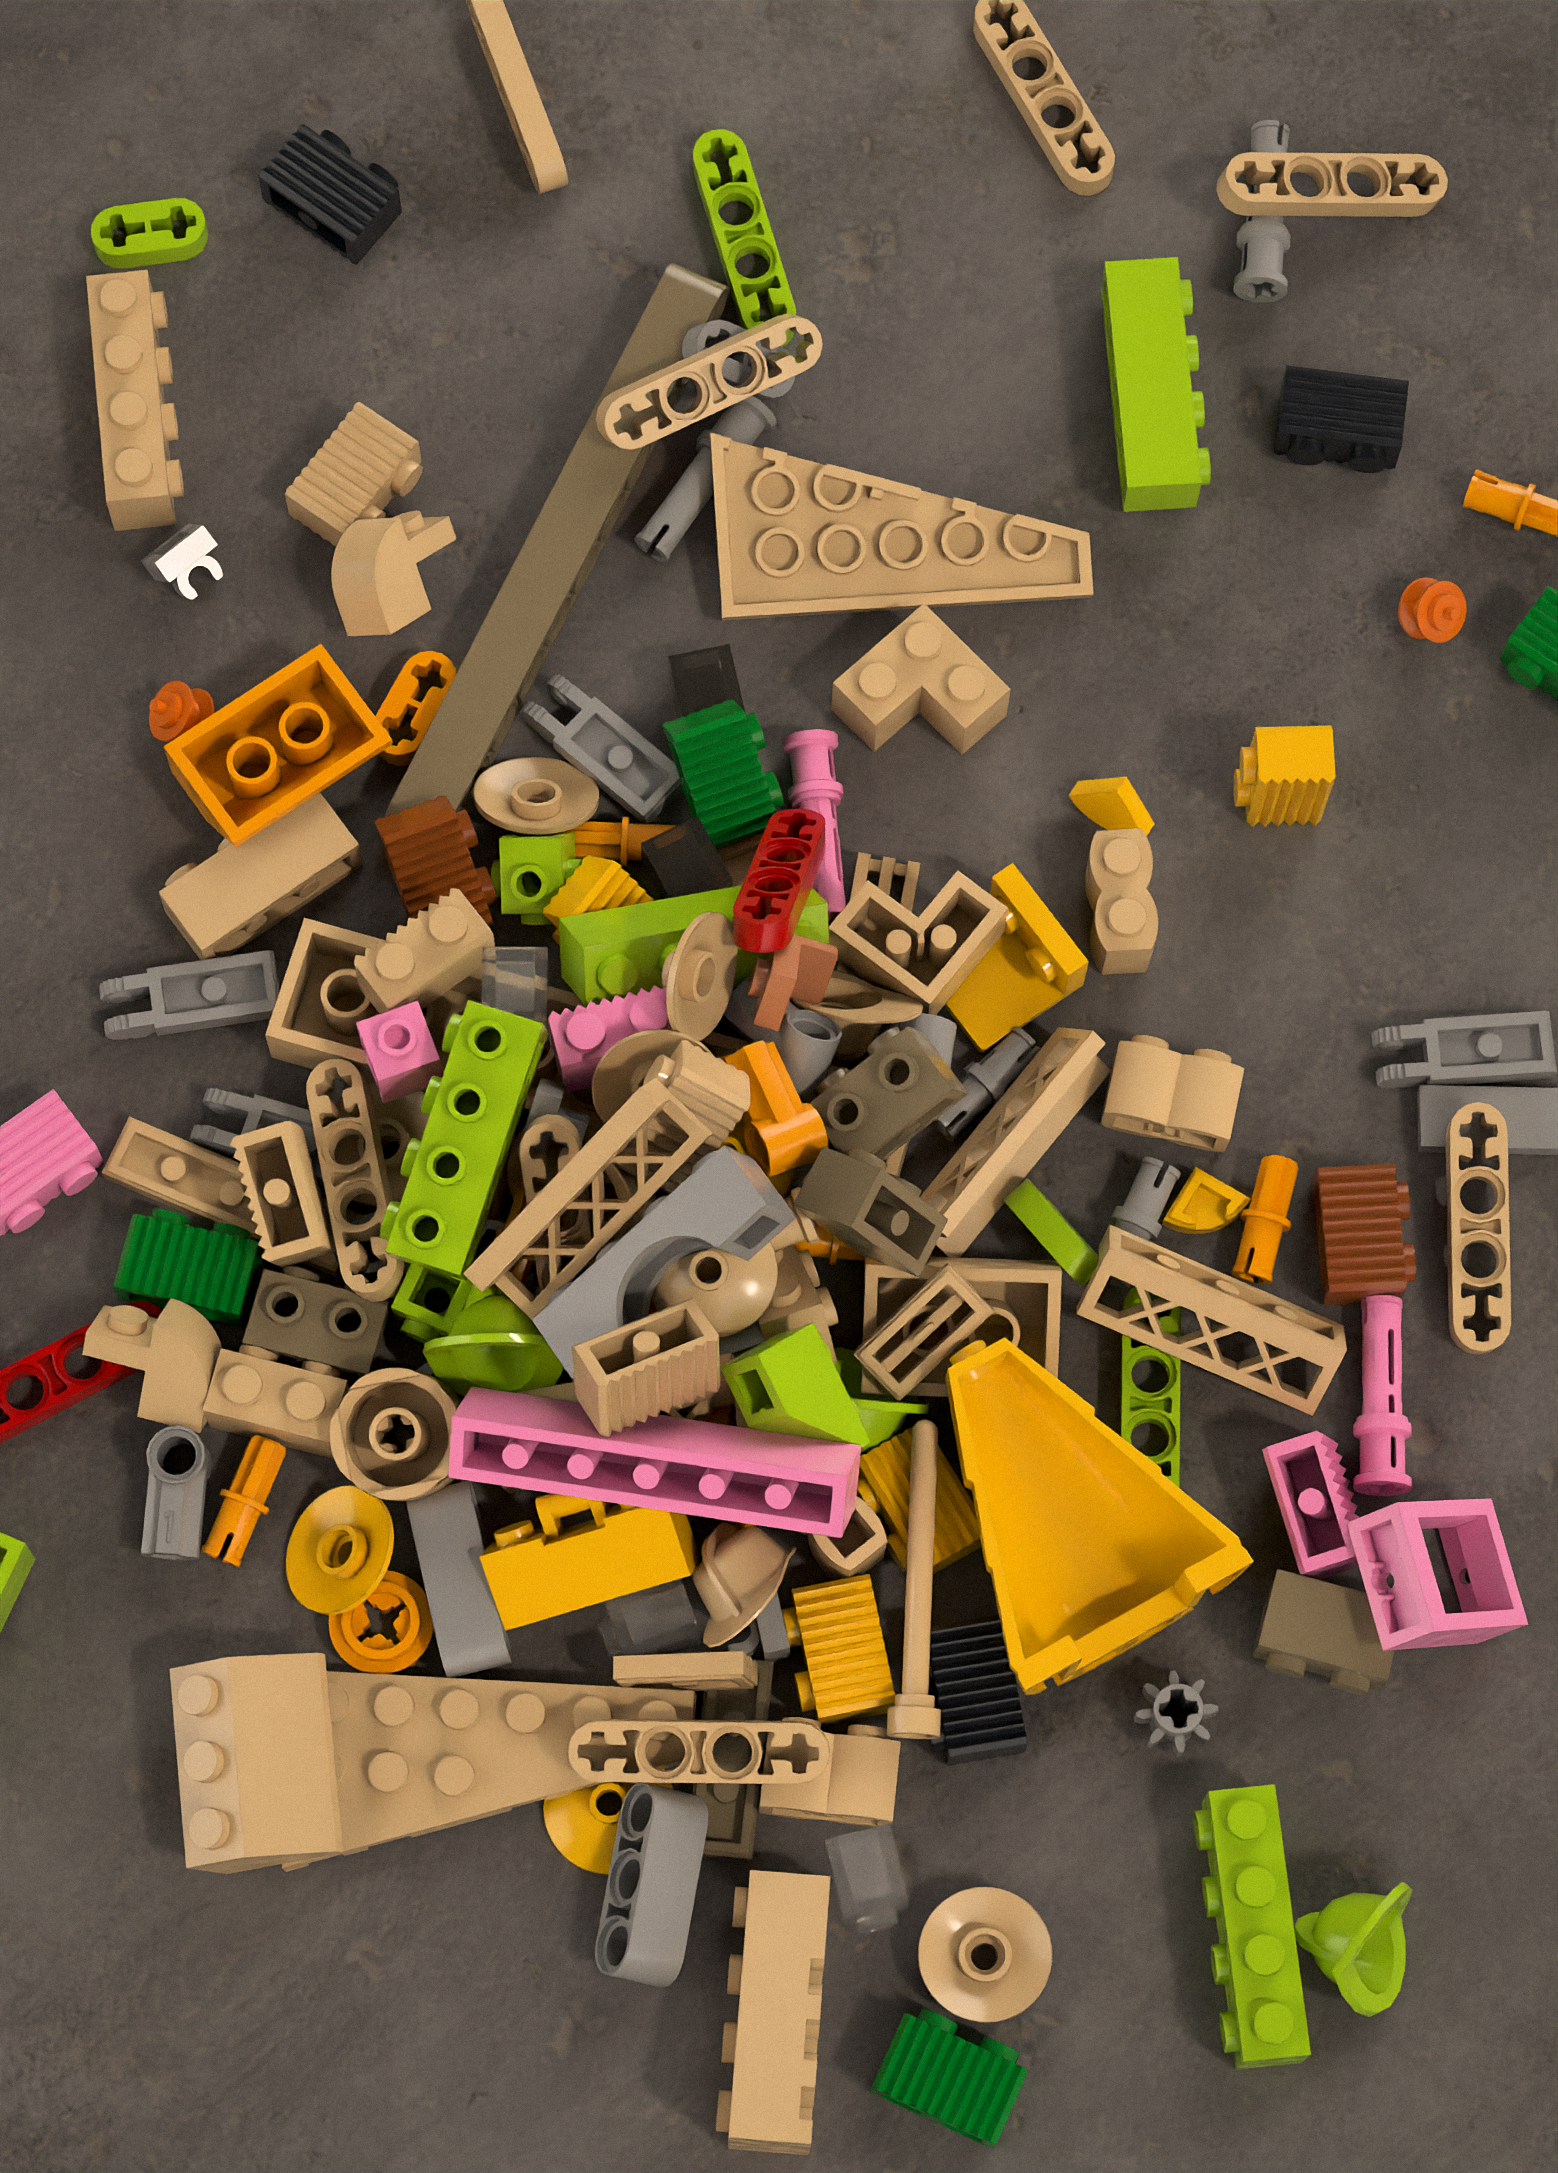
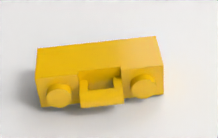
M553 1493L536 1497L535 1499L536 1509L542 1524L541 1528L534 1530L531 1520L503 1527L494 1532L496 1541L492 1542L479 1556L505 1631L690 1576L702 1560L686 1514L617 1504L611 1508L609 1502ZM591 1509L594 1517L593 1520L563 1528L560 1518Z

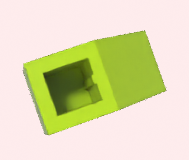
M814 1322L776 1334L720 1366L748 1427L756 1430L861 1445V1448L871 1443L862 1424L859 1409L850 1399L833 1363L831 1351L822 1340Z

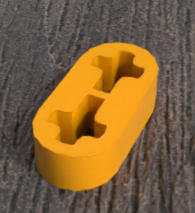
M424 651L412 656L404 664L375 716L388 734V728L399 730L409 714L414 716L410 724L414 740L402 739L397 746L391 745L379 753V756L389 764L396 766L410 765L456 676V668L452 661L442 653ZM433 671L439 672L443 688L431 687L423 701H417L420 696L417 677L429 678Z

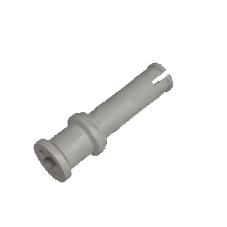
M1263 120L1255 123L1251 127V152L1287 153L1290 135L1288 125L1282 124L1278 134L1279 121ZM1275 174L1268 183H1274ZM1248 184V193L1253 194L1259 185ZM1247 216L1246 223L1237 232L1236 246L1242 251L1241 272L1234 278L1233 292L1241 299L1254 303H1269L1278 301L1287 294L1288 280L1282 275L1283 254L1290 248L1291 235L1283 224L1284 216Z
M751 396L727 407L711 430L705 429L700 433L696 444L698 454L689 464L658 510L653 514L642 531L634 538L635 543L643 552L646 553L657 536L663 534L664 536L655 547L651 557L664 563L669 560L672 551L714 494L710 433L732 438L731 440L753 445L762 431L769 432L776 424L773 412L764 403Z

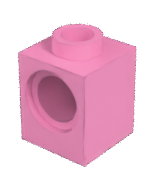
M418 1000L356 1023L361 1046L383 1104L427 1088L433 1075L443 1077L440 1057Z

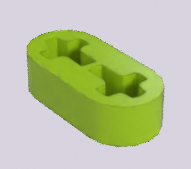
M170 198L104 209L95 217L91 224V238L97 257L105 265L112 268L126 269L194 258L203 251L208 242V229L203 211L195 202L186 198ZM177 220H185L188 227L186 229V237L181 239H175L172 232L174 228L173 222ZM125 228L127 234L125 246L114 247L112 241L114 229Z
M1026 1178L1003 1200L1061 1267L1080 1286H1083L1092 1277L1098 1265V1255L1046 1196Z

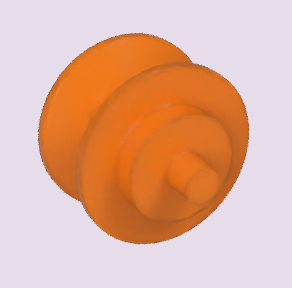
M1427 577L1416 579L1406 587L1398 607L1401 627L1409 636L1416 639H1427L1435 643L1447 642L1455 637L1464 624L1467 612L1465 596L1456 584L1449 581H1437Z
M177 680L165 684L149 704L150 730L153 736L160 741L169 742L176 739L214 714V702L211 695L200 688L190 689L186 683Z

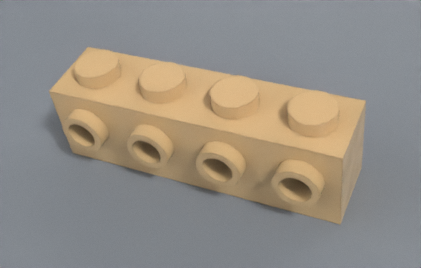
M148 270L86 276L105 495L114 530L122 531L176 525L174 497H183L184 487L180 460H170L168 441L178 440L179 435L175 404H165L163 385L173 384V370L169 347L160 348L158 329L168 328L164 291L153 292Z

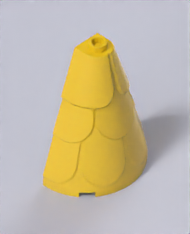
M1005 1337L989 1346H986L983 1340L975 1341L956 1352L949 1359L952 1366L947 1369L945 1382L964 1487L972 1490L986 1572L990 1573L992 1577L1009 1667L1016 1674L1017 1681L1025 1695H1035L1047 1689L1044 1681L1053 1677L1057 1686H1060L1135 1647L1194 1610L1193 1606L1197 1605L1207 1589L1210 1590L1212 1595L1220 1592L1254 1562L1248 1551L1241 1545L1240 1539L1235 1533L1162 1474L1161 1467L1094 1416L1095 1408Z

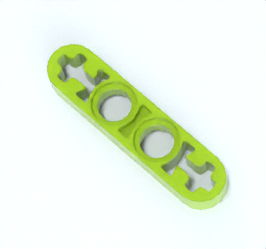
M717 129L704 133L696 141L693 148V171L740 326L748 330L763 323V321H759L760 303L758 297L767 293V302L773 317L783 314L796 315L795 303L745 144L739 136L728 130ZM721 151L725 159H729L730 182L722 186L718 167L715 162H711V153ZM731 201H740L746 203L752 209L753 215L748 222L742 225H731L721 219L719 211L725 204ZM747 254H757L765 258L770 267L763 276L750 279L738 273L735 265L741 257ZM790 329L785 331L787 341L781 345L782 347L786 346L794 336V332L790 331Z
M1136 1286L1125 1297L1122 1310L1142 1304ZM1148 1292L1150 1298L1153 1300L1161 1298L1155 1294ZM1180 1306L1162 1311L1168 1313V1316L1160 1317L1159 1319L1163 1331L1180 1337ZM1144 1318L1138 1319L1145 1323ZM1120 1333L1119 1436L1132 1445L1131 1433L1135 1427L1144 1423H1152L1161 1427L1167 1435V1448L1157 1456L1146 1457L1161 1467V1469L1167 1468L1168 1476L1165 1477L1177 1487H1180L1181 1359L1149 1345L1132 1348L1131 1340L1140 1344L1143 1343ZM1144 1360H1153L1163 1365L1168 1374V1383L1165 1388L1154 1393L1144 1392L1137 1388L1131 1375L1132 1369L1136 1364Z

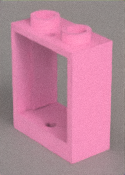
M1491 1498L1397 1502L1347 1523L1383 1651L1478 1644L1528 1625ZM1438 1528L1462 1613H1445L1421 1529ZM1466 1571H1468L1471 1583H1468L1465 1579ZM1389 1574L1394 1578L1392 1588L1387 1584V1576Z

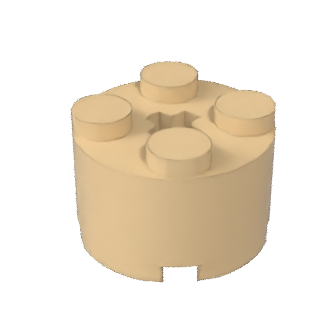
M385 1368L371 1372L358 1379L349 1388L350 1390L343 1397L331 1419L330 1446L339 1470L355 1486L367 1494L380 1499L406 1502L431 1495L443 1487L451 1485L456 1480V1478H449L448 1472L452 1415L462 1402L457 1393L432 1375L406 1368ZM399 1419H401L404 1425L414 1427L415 1436L407 1440L406 1451L403 1450L402 1446L393 1445L389 1442V1433L399 1430Z

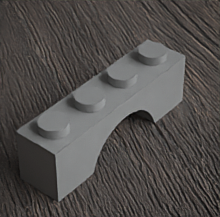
M723 1145L718 1151L711 1152L702 1157L693 1166L691 1175L671 1194L662 1196L651 1203L645 1210L643 1219L626 1235L605 1245L597 1254L596 1262L574 1282L567 1283L558 1288L550 1296L548 1306L534 1317L532 1321L570 1377L575 1380L571 1346L648 1316L650 1302L656 1286L664 1273L676 1261L694 1252L707 1249L723 1250L749 1261L788 1226L796 1216L755 1159Z

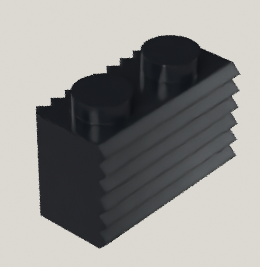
M301 124L296 133L291 134L289 141L284 142L282 149L276 152L274 158L268 161L267 166L261 169L258 178L262 198L277 211H281L287 218H291L295 224L301 225L305 231H310L315 238H320L324 244L329 245L344 258H348L352 264L357 265L402 213L398 183L382 166L371 163L368 167H365L352 158L349 147L333 132L323 130L319 135L305 124Z
M1287 365L1281 385L1274 453L1279 456L1287 454V458L1290 461L1300 465H1317L1324 460L1327 462L1335 460L1338 463L1348 462V466L1351 469L1362 473H1377L1385 468L1388 470L1395 468L1403 442L1409 381Z
M999 1615L931 1626L929 1684H932L936 1709L941 1710L940 1738L929 1739L931 1750L944 1749L947 1766L1024 1753L1028 1744L1015 1673L1009 1667Z

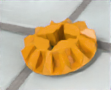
M389 1570L386 1571L375 1591L363 1603L350 1611L329 1615L328 1623L332 1643L340 1658L359 1672L392 1675L407 1667L415 1666L420 1656L431 1644L434 1629L427 1595L424 1590L408 1576ZM366 1602L373 1609L377 1608L384 1615L392 1610L396 1612L405 1606L399 1612V1617L393 1622L397 1633L396 1638L399 1641L397 1645L391 1639L387 1640L381 1634H377L372 1638L367 1637L362 1642L359 1641L366 1636L364 1632L371 1626L368 1611L364 1606Z

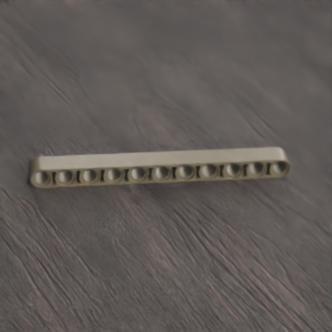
M671 263L666 269L393 795L384 817L391 813H399L402 809H410L414 805L423 804L426 800H434L438 796H446L455 812L464 809L468 812L473 802V790L477 778L491 767L658 441L656 440L633 450L623 449L603 438L597 428L596 415L598 407L602 400L612 392L683 360L682 345L687 332L695 325L720 320L729 296V286L675 263ZM710 339L705 341V347L707 346ZM689 377L676 379L668 388L667 400L673 410L690 379ZM651 391L646 394V398L652 403V406L635 412L623 405L619 408L621 419L613 423L614 428H620L630 435L634 432L632 422L648 412L657 416L658 422L662 421L663 416L653 405Z

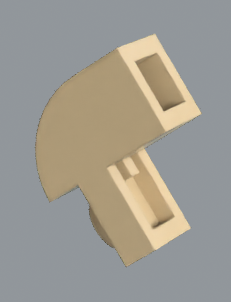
M410 511L393 518L356 520L345 530L334 552L331 579L336 604L348 636L391 635L432 610L416 563L456 540L449 516L423 518L420 511Z
M172 1298L158 1318L150 1317L142 1309L133 1306L120 1305L111 1307L104 1305L86 1331L82 1355L145 1371L137 1417L171 1426H183L198 1433H201L207 1423L203 1407L220 1349L222 1348L218 1335L208 1320L191 1306Z

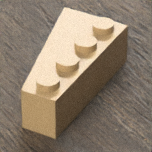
M750 1870L749 1888L735 1886L732 1927L745 1928L743 1955L730 1954L727 1995L740 1996L738 2023L724 2022L721 2063L734 2064L732 2091L719 2090L716 2131L729 2132L728 2149L809 2155L831 1876Z

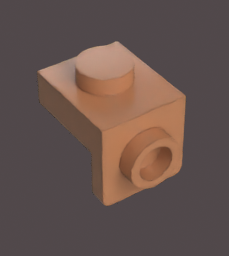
M794 934L787 947L769 952L767 960L757 958L747 989V996L757 998L753 1024L778 1031L790 997L812 1004H820L837 961V947Z

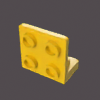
M1013 863L992 876L990 895L1008 907L1004 933L944 1005L981 1053H985L999 1044L1011 1033L1014 1027L1022 1028L1083 986L1089 963Z

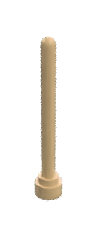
M920 1420L912 1429L902 1694L895 1695V1705L888 1708L887 1736L903 1739L940 1738L941 1710L934 1708L935 1696L928 1695L938 1428L930 1420Z

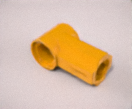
M761 1040L743 1046L737 1052L723 1059L726 1064H733L738 1071L744 1070L749 1076L751 1103L748 1110L742 1115L745 1123L743 1141L747 1155L755 1159L767 1177L815 1162L822 1147L829 1149L827 1132L819 1113L811 1104L807 1102L802 1104L774 1041L764 1042Z

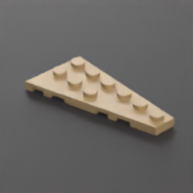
M710 433L722 621L918 609L923 603L929 608L1079 599L1091 598L1094 595L1090 535L1088 532L1020 514H1008L978 506L975 502L956 497L952 499L922 491L918 487L828 463L823 465L789 456L786 452L767 447L763 449L733 441L729 437Z
M327 1671L343 1853L282 1864V1869L286 1872L309 1866V1863L341 1854L344 1856L368 1850L370 1846L407 1836L413 1838L508 1812L513 1807L543 1799L547 1801L570 1795L572 1791L605 1783L584 1779L574 1771L569 1763L567 1753L569 1740L580 1726L588 1721L597 1719L695 1720L697 1695L695 1691ZM625 1730L629 1742L627 1745L607 1744L604 1739V1732H593L592 1741L580 1746L581 1756L591 1757L593 1768L604 1769L605 1761L609 1757L628 1756L625 1770L639 1771L635 1757V1747L639 1731ZM660 1732L652 1736L648 1741L646 1748L647 1757L656 1768L662 1770L680 1765L684 1760V1744L674 1733Z

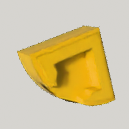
M1127 776L1078 781L1068 795L1083 814L1107 830L1141 828L1147 836L1155 824Z
M1195 1167L1163 1219L1162 1226L1186 1234H1204L1217 1231L1234 1222L1241 1215V1211L1248 1207L1251 1198Z

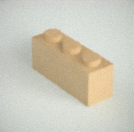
M318 793L236 848L224 839L218 846V852L201 864L189 863L176 870L167 879L166 887L159 891V895L166 914L200 960L226 957L363 866L359 843L323 795Z

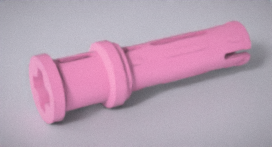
M822 729L803 730L787 735L783 738L782 742L783 751L790 755L793 786L787 792L788 802L792 804L794 809L813 810L825 818V854L812 888L828 903V923H832L835 920L834 914L838 916L846 906L836 806L841 803L844 793L843 785L836 782L833 750L838 747V734L834 731Z
M1372 1295L1361 1299L1363 1405L1362 1415L1358 1416L1353 1424V1435L1360 1440V1474L1353 1478V1488L1358 1493L1374 1496L1401 1495L1412 1490V1478L1405 1474V1440L1412 1436V1426L1408 1422V1417L1402 1415L1401 1321L1403 1301L1401 1298L1392 1295Z

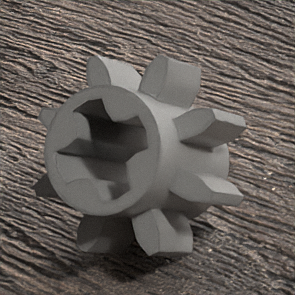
M1173 1670L1168 1675L1167 1687L1161 1691L1152 1684H1145L1141 1692L1145 1699L1153 1705L1151 1709L1137 1711L1133 1718L1134 1722L1139 1724L1149 1723L1153 1733L1148 1740L1147 1747L1151 1749L1157 1746L1160 1741L1173 1744L1175 1756L1181 1757L1186 1746L1185 1741L1190 1737L1204 1745L1208 1742L1211 1736L1207 1729L1199 1723L1201 1719H1210L1216 1716L1219 1710L1217 1705H1203L1200 1693L1205 1684L1204 1680L1196 1681L1192 1687L1179 1684V1676L1176 1670ZM1170 1700L1178 1701L1180 1711H1191L1192 1715L1187 1717L1182 1728H1175L1171 1717L1160 1715V1713L1165 1711Z

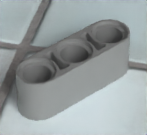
M471 1481L448 1485L426 1497L406 1501L436 1640L447 1678H454L513 1663L508 1633L504 1630L479 1558L488 1545Z
M643 1782L635 1783L628 1790L623 1799L619 1814L596 1939L595 1959L601 1973L660 1988L669 1986L677 1978L685 1956L708 1828L709 1813L707 1804L702 1797Z

